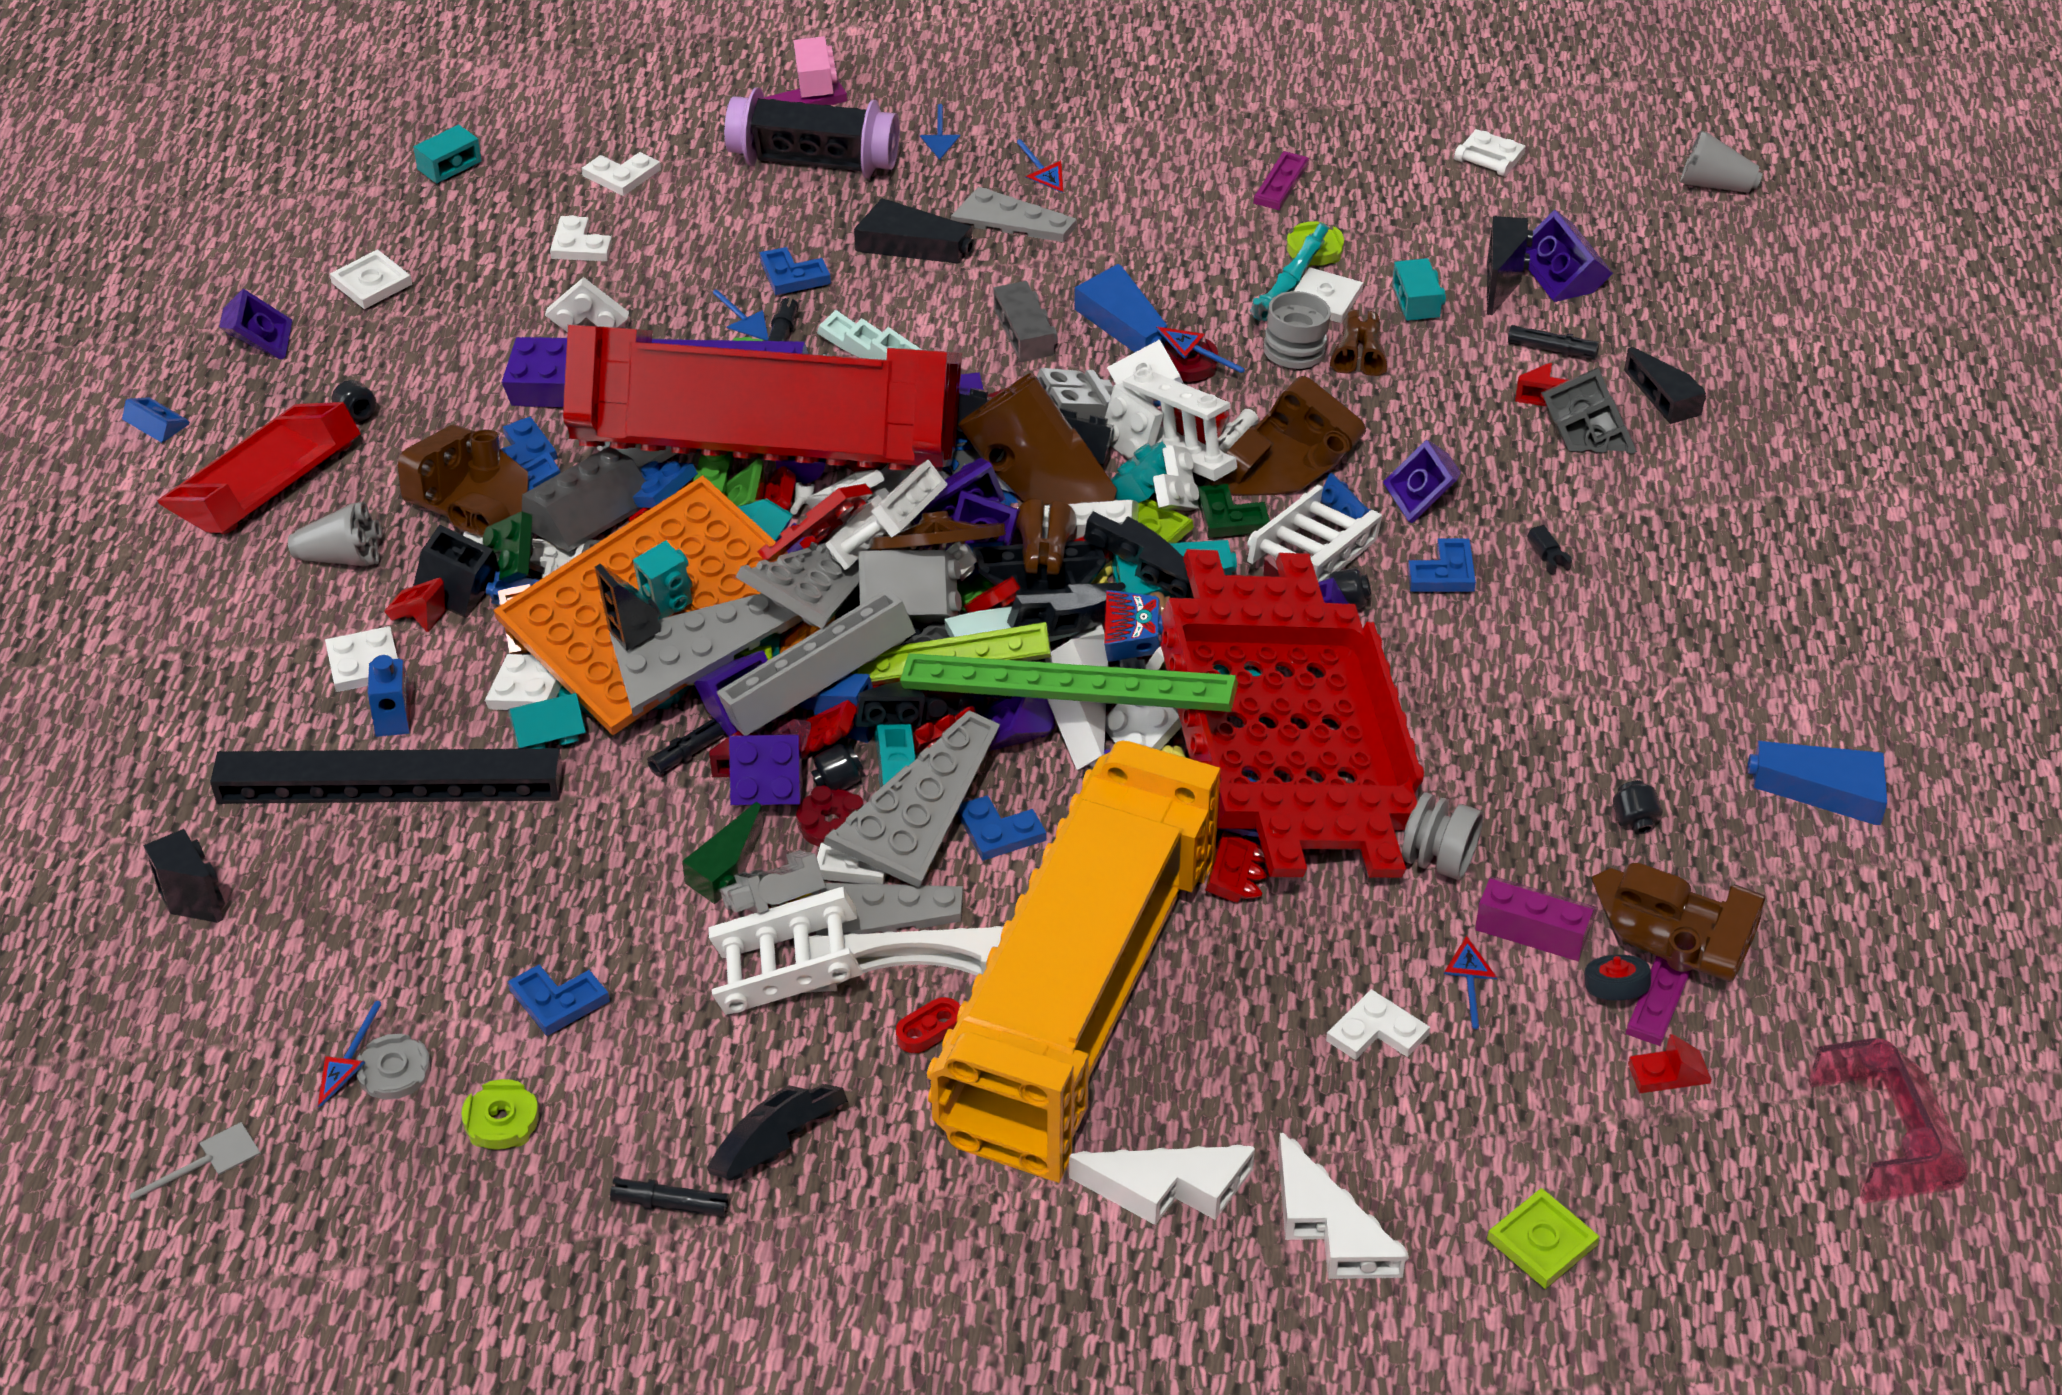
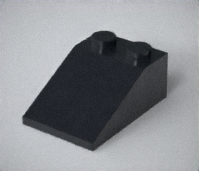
M1493 216L1487 258L1486 315H1493L1522 281L1523 271L1529 270L1530 253H1526V247L1532 248L1533 230H1528V218Z

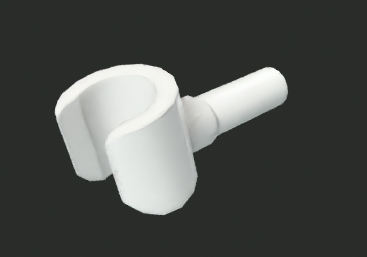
M802 482L796 483L795 502L790 509L793 515L797 514L803 504H808L806 499L814 494V484L802 486Z

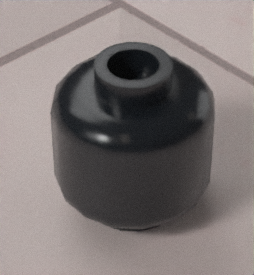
M347 380L340 383L334 389L331 397L332 402H344L356 424L370 419L377 406L376 397L373 392L356 380Z
M1351 568L1335 571L1329 575V578H1334L1348 604H1355L1357 610L1365 608L1367 600L1372 599L1368 575H1362L1359 569Z
M836 744L815 756L814 764L816 769L811 771V774L818 786H827L831 790H846L860 781V772L864 768L851 746L846 748L843 744Z
M1635 780L1621 785L1613 797V807L1618 823L1625 830H1634L1635 834H1645L1655 828V824L1662 818L1663 810L1655 788L1649 784H1644L1643 781Z

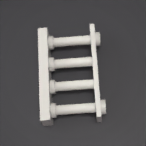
M1140 369L1134 375L1122 380L1124 387L1139 392L1140 396L1153 406V398L1161 402V410L1164 413V427L1160 426L1155 444L1163 441L1166 447L1179 446L1188 448V452L1193 459L1192 472L1213 481L1237 469L1236 457L1219 450L1215 416L1230 409V402L1167 378L1150 369ZM1174 407L1182 410L1185 436L1180 435L1176 430ZM1195 416L1203 418L1206 445L1198 441Z
M926 460L919 465L883 500L879 495L874 497L862 511L857 513L825 543L830 550L832 558L840 563L844 570L849 568L859 558V551H866L869 548V539L876 535H883L886 531L891 538L895 536L948 485L932 463Z
M1317 485L1308 493H1304L1299 500L1261 529L1251 534L1247 543L1249 548L1247 562L1253 564L1266 553L1275 557L1279 553H1295L1279 545L1284 540L1314 554L1311 560L1318 582L1326 580L1332 572L1340 571L1377 540L1382 514L1370 510L1362 518H1351L1321 504L1323 487ZM1317 515L1346 530L1338 532L1311 518ZM1302 528L1330 541V543L1322 545L1295 531Z
M844 886L770 908L761 913H754L709 927L710 941L720 956L726 958L728 984L712 989V996L725 1015L739 1013L746 1009L863 975L862 968L850 948L844 949L842 923L857 919L856 907ZM828 928L830 954L810 959L808 933ZM794 938L796 964L776 970L774 944ZM760 948L762 974L742 980L741 954Z

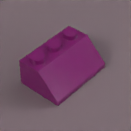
M1495 876L1489 878L1479 902L1475 930L1579 962L1598 907Z

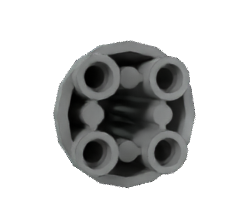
M365 502L353 503L297 529L295 533L290 534L288 537V548L294 559L300 558L304 561L359 566L378 564L377 539L382 537V527L378 520L372 519Z

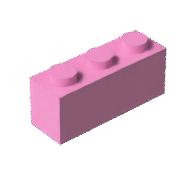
M825 36L793 40L801 98L833 94L832 84L837 83L832 45H826Z

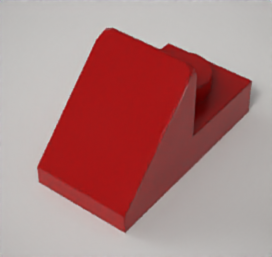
M1553 363L1545 364L1518 377L1515 402L1547 407L1541 392L1564 383L1568 379L1551 377Z
M439 577L402 590L384 612L392 621L404 616L406 618L413 616L422 628L429 632L445 613L444 581Z
M1674 1034L1669 1035L1666 1051L1629 1057L1628 1066L1639 1094L1711 1084L1712 1081L1700 1050Z

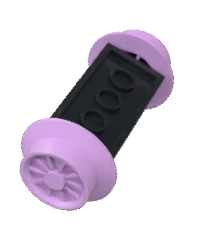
M755 87L749 98L733 96L730 99L725 118L724 136L727 151L744 154L746 163L749 166H754L758 158V160L862 171L864 178H870L876 168L893 169L898 153L900 125L898 114L881 112L877 100H871L867 110L779 101L776 99H764L762 89Z

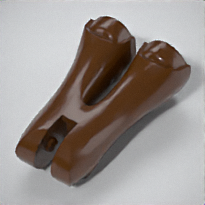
M1350 310L1345 318L1341 339L1331 355L1330 366L1338 373L1348 374L1355 370L1358 360V342L1363 343L1360 371H1363L1365 375L1380 376L1387 371V358L1381 344L1379 315L1374 311H1368L1367 320L1360 321L1359 310Z
M1037 499L1027 500L1019 506L1018 509L1020 511L1016 522V529L1021 533L1023 539V564L1025 571L1028 574H1037L1038 565L1042 564L1047 566V575L1057 576L1063 564L1067 539L1075 531L1077 523L1075 511L1065 502L1053 501L1048 512L1047 539L1042 538L1045 515L1044 502Z

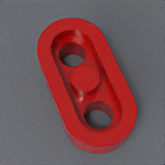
M785 466L777 469L767 482L764 499L767 498L789 512L792 507L793 491L796 487V474Z
M1012 576L976 596L963 607L967 613L996 609L994 605L998 603L1001 607H1004L1015 600L1016 591L1020 589V586Z
M940 997L905 1016L896 1025L897 1045L905 1052L920 1053L944 1039L948 1029L955 1028L961 1005L952 998ZM940 1019H948L945 1022L939 1021Z

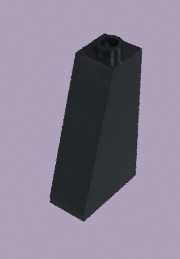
M883 198L854 228L855 251L862 253L959 264L966 255L971 254L974 247L972 226Z

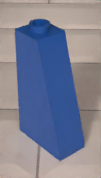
M1116 264L1075 287L1074 310L1134 353L1158 340L1165 347L1167 340L1159 333L1156 326L1167 328V324L1121 265Z
M1758 741L1756 753L1749 755L1747 772L1754 777V788L1873 825H1881L1887 806L1884 753Z

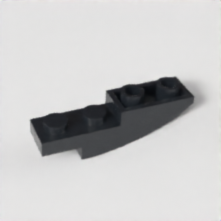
M1094 511L1091 513L1086 523L1085 540L1096 547L1104 548L1118 555L1125 561L1137 564L1135 576L1141 578L1147 584L1158 586L1170 592L1176 598H1194L1183 556L1170 543L1144 524L1129 516L1126 517L1121 525Z
M1123 582L1067 585L1065 593L1016 595L1007 623L1013 628L1046 622L1049 636L1080 632L1105 621L1106 591L1124 592L1126 585Z
M901 682L885 684L858 693L854 724L856 727H877V725L911 724V727H921L922 720H940L947 715H954L955 717L967 707H974L976 714L982 716L985 697L974 693L904 689Z
M822 1084L809 1091V1089L788 1085L774 1093L749 1112L727 1135L707 1166L709 1174L732 1181L744 1177L748 1173L747 1169L757 1164L773 1162L779 1157L778 1153L791 1147L787 1135L803 1130L805 1123L813 1119H821L834 1114L836 1107L848 1102L844 1088Z

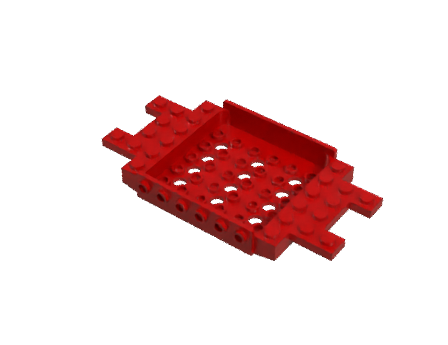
M1186 549L1183 560L1194 598H1168L1161 615L1164 629L1160 645L1167 671L1220 674L1217 670L1213 669V665L1220 664L1229 669V675H1236L1238 682L1231 712L1177 708L1190 759L1221 768L1217 828L1257 829L1270 877H1304L1307 865L1302 849H1361L1369 878H1402L1406 867L1394 830H1405L1408 819L1418 803L1415 792L1423 782L1424 770L1418 762L1415 753V741L1410 737L1407 728V717L1405 712L1402 711L1398 699V688L1393 684L1390 674V663L1385 659L1382 649V638L1377 633L1374 622H1366L1363 628L1355 604L1324 603L1310 554L1279 553L1275 563L1280 577L1224 575L1218 550ZM1252 665L1257 667L1261 671V675L1253 676L1244 669V666ZM1275 667H1287L1293 676L1284 677ZM1316 667L1322 671L1324 676L1316 678L1311 672L1307 671V668ZM1230 716L1240 718L1244 723V727L1236 728L1231 722L1227 721V718ZM1268 717L1272 719L1276 727L1272 729L1267 728L1265 724L1259 722V718ZM1300 718L1307 723L1308 728L1299 729L1296 724L1291 723L1290 719ZM1329 718L1334 720L1339 725V729H1330L1328 725L1322 722V719ZM1251 770L1255 772L1259 777V781L1251 782L1242 775V771ZM1277 770L1285 771L1290 775L1292 781L1282 782L1279 777L1274 775V772ZM1315 771L1323 777V782H1314L1312 778L1306 775V772ZM1345 771L1350 773L1354 777L1355 782L1347 783L1338 776V772Z

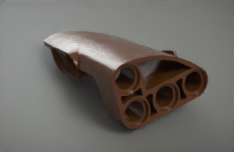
M1033 373L1026 374L958 424L982 459L989 461V453L994 448H1002L1004 450V456L1000 461L989 462L993 466L995 473L1024 502L1037 499L1042 500L1044 504L1050 505L1053 501H1061L1067 504L1114 501L1117 492L1116 487L1074 428L1072 429Z
M1299 376L1279 396L1270 412L1256 427L1251 426L1226 452V454L1236 457L1237 469L1216 481L1208 479L1210 485L1228 484L1231 496L1280 495L1301 491L1324 473L1332 471L1337 467L1341 459L1365 435V424L1358 416L1312 379L1306 376Z
M453 424L406 448L398 459L402 499L405 502L448 517L450 522L461 530L483 537L486 527L522 511V494L528 492V471L500 449L499 436L494 430L473 431Z
M1641 863L1629 864L1625 873L1609 868L1591 877L1603 910L1622 941L1666 959L1668 965L1676 971L1686 972L1694 969L1730 983L1735 979L1758 929L1766 895L1734 884L1730 886L1726 902H1719L1691 892V886L1684 879Z

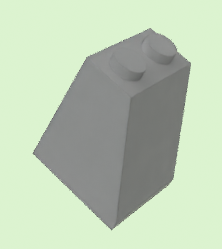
M946 550L859 551L860 605L888 589L903 601L912 625L923 626L930 625L933 622L945 623L946 618L958 616V611L962 607L961 596L957 591V579L960 578L961 574L960 564L956 557Z

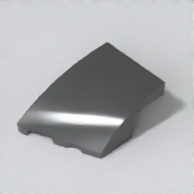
M1595 368L1541 392L1568 451L1584 452L1585 450H1593L1595 452H1607L1609 450L1626 451V453L1630 454L1637 452L1613 397L1610 396L1599 368Z

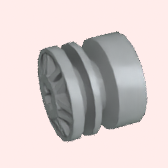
M1300 291L1284 292L1273 297L1269 303L1267 328L1264 338V353L1268 359L1278 365L1295 369L1309 368L1320 363L1325 355L1326 333L1329 329L1331 316L1330 307L1326 301L1317 295Z
M1424 792L1412 811L1405 828L1402 847L1403 860L1413 864L1418 857L1419 867L1427 868L1434 856H1437V873L1461 880L1475 853L1483 825L1484 812L1464 804H1459L1450 817L1448 816L1449 799L1440 798L1435 806V795Z

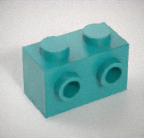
M459 124L413 146L417 169L436 184L482 161L478 138Z
M1429 259L1395 261L1392 286L1406 321L1440 317L1441 305L1446 303L1445 289L1439 286L1438 272L1432 268Z
M1163 441L1153 446H1150L1149 443L1144 444L1133 453L1134 457L1131 460H1128L1117 469L1118 473L1111 481L1117 489L1115 498L1118 501L1134 500L1140 503L1148 499L1155 492L1153 477L1167 474L1162 450L1166 448V445Z
M665 540L633 559L639 591L647 600L651 598L658 606L661 613L658 620L683 610L693 602L690 591L693 585L686 570L689 563L680 549L675 550Z
M576 693L508 709L517 748H546L545 742L558 739L559 745L579 741L578 734L586 732Z

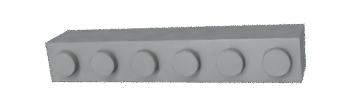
M886 589L828 624L823 629L818 630L717 691V694L730 722L746 736L759 731L765 724L776 717L787 714L793 707L804 700L818 695L821 690L832 683L846 678L850 672L865 663L874 661L878 655L893 646L902 644L906 638L916 632L903 601Z

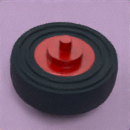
M1603 956L1594 959L1585 968L1584 977L1587 991L1601 999L1629 1000L1645 994L1651 987L1649 964L1635 956Z

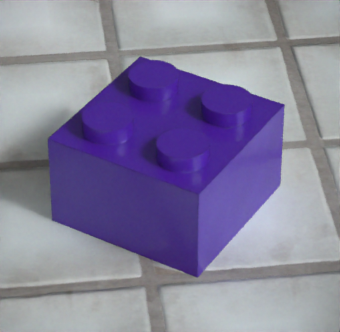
M801 735L729 736L730 805H753L755 802L761 805L801 804Z

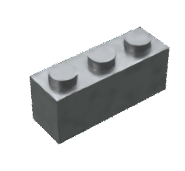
M1027 281L993 287L994 311L1020 363L1054 356V344L1058 343L1057 331L1054 326H1050L1046 309H1041L1037 292H1032Z

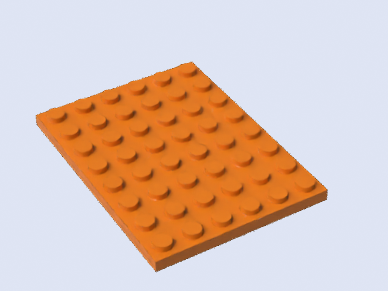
M703 475L493 610L495 618L571 694L576 693L578 701L612 735H615L689 684L684 683L670 691V696L660 702L656 699L643 706L644 711L633 717L611 642L595 566L602 564L639 590L633 559L667 540L675 550L680 549L686 556L689 563L686 570L693 585L690 588L693 602L683 610L675 612L670 616L761 593L737 579L736 575L741 566L749 565L751 568L756 567L758 562L763 560L757 551L766 544L769 547L773 546L776 541Z

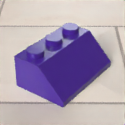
M1554 209L1533 230L1532 248L1526 247V253H1530L1529 271L1554 302L1594 293L1613 274L1577 227L1557 210Z
M978 458L974 462L964 465L958 472L945 479L944 481L948 485L911 521L912 526L918 524L919 520L922 519V513L948 511V516L952 517L953 520L961 490L999 503L1004 501L1005 496L991 463L985 459ZM932 544V545H923V546L927 549V548H930L931 546H933V545H935V544Z

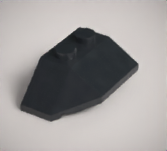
M1087 540L1066 542L1063 564L1057 576L1047 575V566L1042 564L1038 565L1037 574L1026 573L1023 564V544L973 547V554L977 559L976 565L979 573L994 585L1013 576L1020 586V589L1016 591L1017 595L1065 593L1067 585L1091 584L1106 564L1102 548L1094 546Z

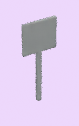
M242 1122L200 1142L206 1156L131 1193L130 1199L136 1200L209 1162L212 1163L216 1172L220 1175L256 1157L261 1152Z

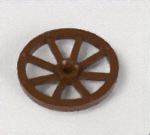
M948 511L922 513V519L919 520L918 524L901 530L892 538L889 534L873 536L869 539V549H877V551H882L885 548L899 547L916 549L917 546L951 542L965 544L969 540L991 537L997 540L999 536L1006 535L1005 523L974 524L952 520V517L948 516Z

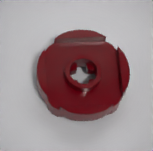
M1206 339L1205 343L1200 341L1197 344L1218 355L1217 347L1210 340ZM1168 341L1165 342L1164 348L1180 374L1183 383L1186 381H1199L1215 375L1218 365L1217 361L1194 350L1187 356L1189 359H1184Z
M817 786L812 789L811 795L803 799L797 808L798 829L802 832L803 838L807 842L820 847L821 843L824 842L825 836L833 829L839 828L855 810L858 811L864 806L861 796L846 790H831L827 786ZM827 815H837L838 817L833 818L830 822L825 820Z

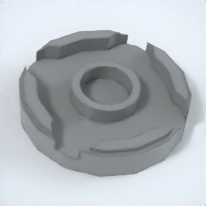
M387 1034L372 1040L366 1045L367 1049L362 1055L359 1053L356 1059L365 1062L355 1073L361 1089L372 1097L384 1100L400 1099L414 1093L424 1085L431 1068L430 1056L425 1045L419 1040L418 1042L412 1040L409 1035Z

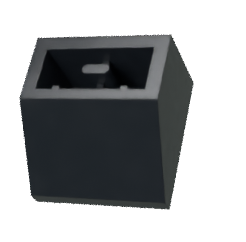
M439 525L421 551L413 586L440 577L444 581L445 609L467 618L486 592L487 584L489 582L492 583L495 579V572H499L500 567L493 549Z
M182 829L143 845L157 890L170 914L215 923L223 920L220 907L225 905L218 886H213V883L218 882V878L210 862L205 864L202 861L205 859V855L197 839L191 841L185 829Z

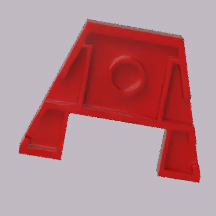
M866 483L838 488L806 513L807 518L800 524L789 526L780 533L782 538L773 546L769 547L766 544L757 552L763 560L772 561L776 560L778 556L783 555L801 538H804L800 542L803 549L808 548L811 542H815L818 545L828 542L851 516L856 515L867 506L866 501L873 494Z

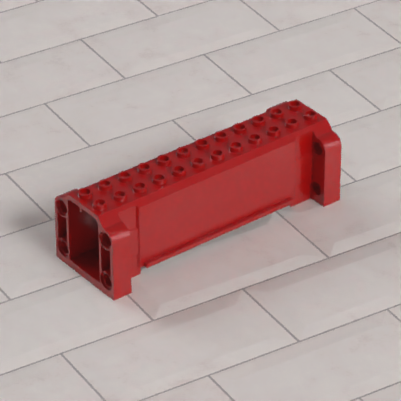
M568 325L563 419L565 426L568 428L569 439H578L580 446L598 447L605 446V442H610V448L629 449L636 448V444H641L640 450L644 451L666 450V446H670L672 453L690 454L697 453V449H702V455L721 456L727 455V451H733V457L736 458L758 457V453L764 454V460L783 461L788 460L789 456H795V462L814 463L819 462V458H826V464L845 465L850 464V460L857 461V467L876 468L881 467V463H889L888 469L893 470L912 469V465H921L926 460H929L938 472H942L943 467L951 465L957 438L962 353L887 348L886 360L652 343L653 330Z

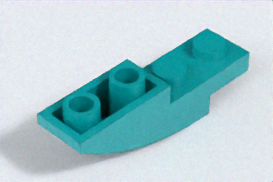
M911 724L877 725V727H873L879 764L878 779L880 788L906 765L909 766L915 761Z

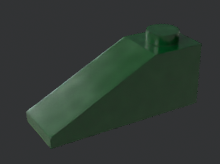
M755 802L682 861L685 884L713 904L722 899L720 889L735 884L734 875L746 870L763 829L761 804Z

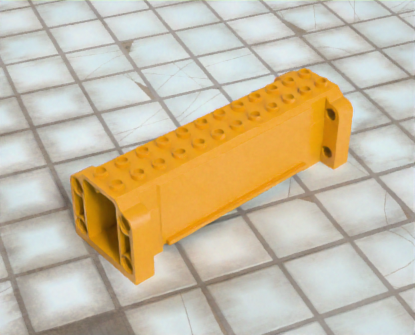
M1122 740L1116 742L1109 753L1100 756L1092 770L1088 769L1082 782V790L1080 794L1075 793L1073 795L1067 818L1060 819L1056 830V839L1053 844L1048 843L1046 845L1042 858L1043 863L1039 869L1035 868L1033 870L1026 895L1021 894L1019 896L1012 921L1007 920L1005 922L998 947L993 946L987 958L986 970L983 974L979 973L976 976L971 998L968 1002L963 1001L961 1004L955 1028L948 1029L939 1058L933 1057L929 1064L927 1079L931 1080V1088L928 1094V1102L932 1103V1120L947 1133L949 1142L955 1148L1057 1183L1061 1182L1069 1165V1156L1072 1154L1073 1137L1088 1108V1079L1177 899V893L1179 889L1192 893L1196 883L1204 884L1210 873L1216 850L1220 767Z

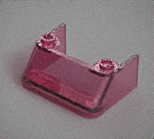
M1881 1038L1819 1046L1808 1080L1811 1088L1882 1077L1907 1130L1901 1144L1904 1158L1871 1163L1860 1196L1863 1204L1960 1188L1965 1183L1969 1172L1968 1163L1923 1070L1891 1042Z

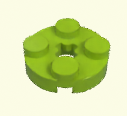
M1320 222L1300 223L1294 227L1291 234L1288 233L1286 248L1292 258L1297 256L1306 237L1314 233ZM1333 226V230H1328L1323 238L1325 241L1324 245L1317 251L1307 267L1340 261L1344 249V236L1338 228Z
M510 1079L489 1081L482 1085L483 1090L477 1092L474 1096L471 1093L465 1099L461 1112L463 1126L471 1143L475 1146L488 1149L519 1147L529 1141L530 1134L537 1127L539 1109L536 1097L533 1093L531 1094L525 1090V1086L518 1081ZM499 1110H506L507 1116L504 1118L496 1119L491 1117L497 1115Z

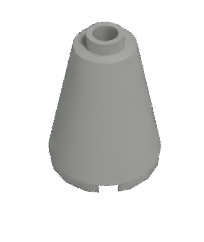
M1700 131L1692 146L1690 157L1684 166L1680 183L1749 193L1751 188L1757 189L1762 178V173L1758 172L1759 166L1708 132Z

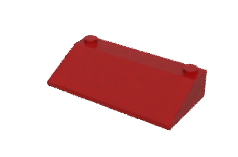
M344 402L295 404L157 501L164 508L205 532L227 534L237 528L238 521L330 455L349 448L353 444L352 440L361 433Z

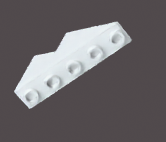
M1071 639L1053 650L1051 658H1049L1051 663L1108 667L1104 640ZM1047 699L1076 770H1080L1087 765L1094 767L1098 758L1104 755L1106 703Z
M1280 1133L1278 1162L1285 1240L1324 1239L1328 1279L1403 1278L1405 1262L1409 1259L1406 1248L1399 1241L1393 1240L1386 1234L1378 1220L1374 1216L1366 1214L1355 1203L1354 1198L1346 1189L1338 1187L1330 1179L1325 1168L1318 1163L1315 1164L1304 1153L1301 1145L1295 1139H1289L1284 1133Z
M1232 1145L1229 1147L1206 1148L1196 1146L1188 1149L1156 1148L1154 1150H1117L1115 1152L1097 1153L1082 1151L1069 1156V1178L1154 1225L1158 1223L1175 1199L1216 1220L1253 1171L1255 1148L1252 1146Z

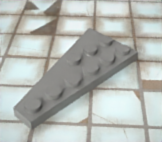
M823 543L818 545L814 551L805 548L780 555L775 562L770 563L767 560H762L753 568L749 565L741 566L736 578L771 598L777 606L798 614L807 624L823 629L859 587V558L849 568L844 570L841 564L832 558L830 550ZM868 548L866 551H877V549Z
M760 593L659 619L660 632L628 651L609 632L633 717L644 711L643 706L656 699L660 702L669 697L670 691L684 683L690 685L697 679L733 661L734 655L748 648L750 651L760 645V640L773 633L780 634L802 622L801 616L789 609L777 606L771 598Z
M970 710L966 712L930 748L924 749L914 762L909 766L906 765L875 792L864 806L850 814L839 828L833 829L825 836L823 844L920 888L1000 724Z

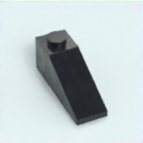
M1634 347L1628 348L1624 371L1669 424L1702 415L1704 402L1706 401V392L1690 374Z
M602 564L595 566L608 630L625 650L628 651L660 632L658 617L661 613L656 603L651 598L647 600L638 589Z

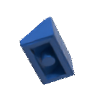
M150 397L126 399L122 420L161 443L184 429L190 423L186 418Z

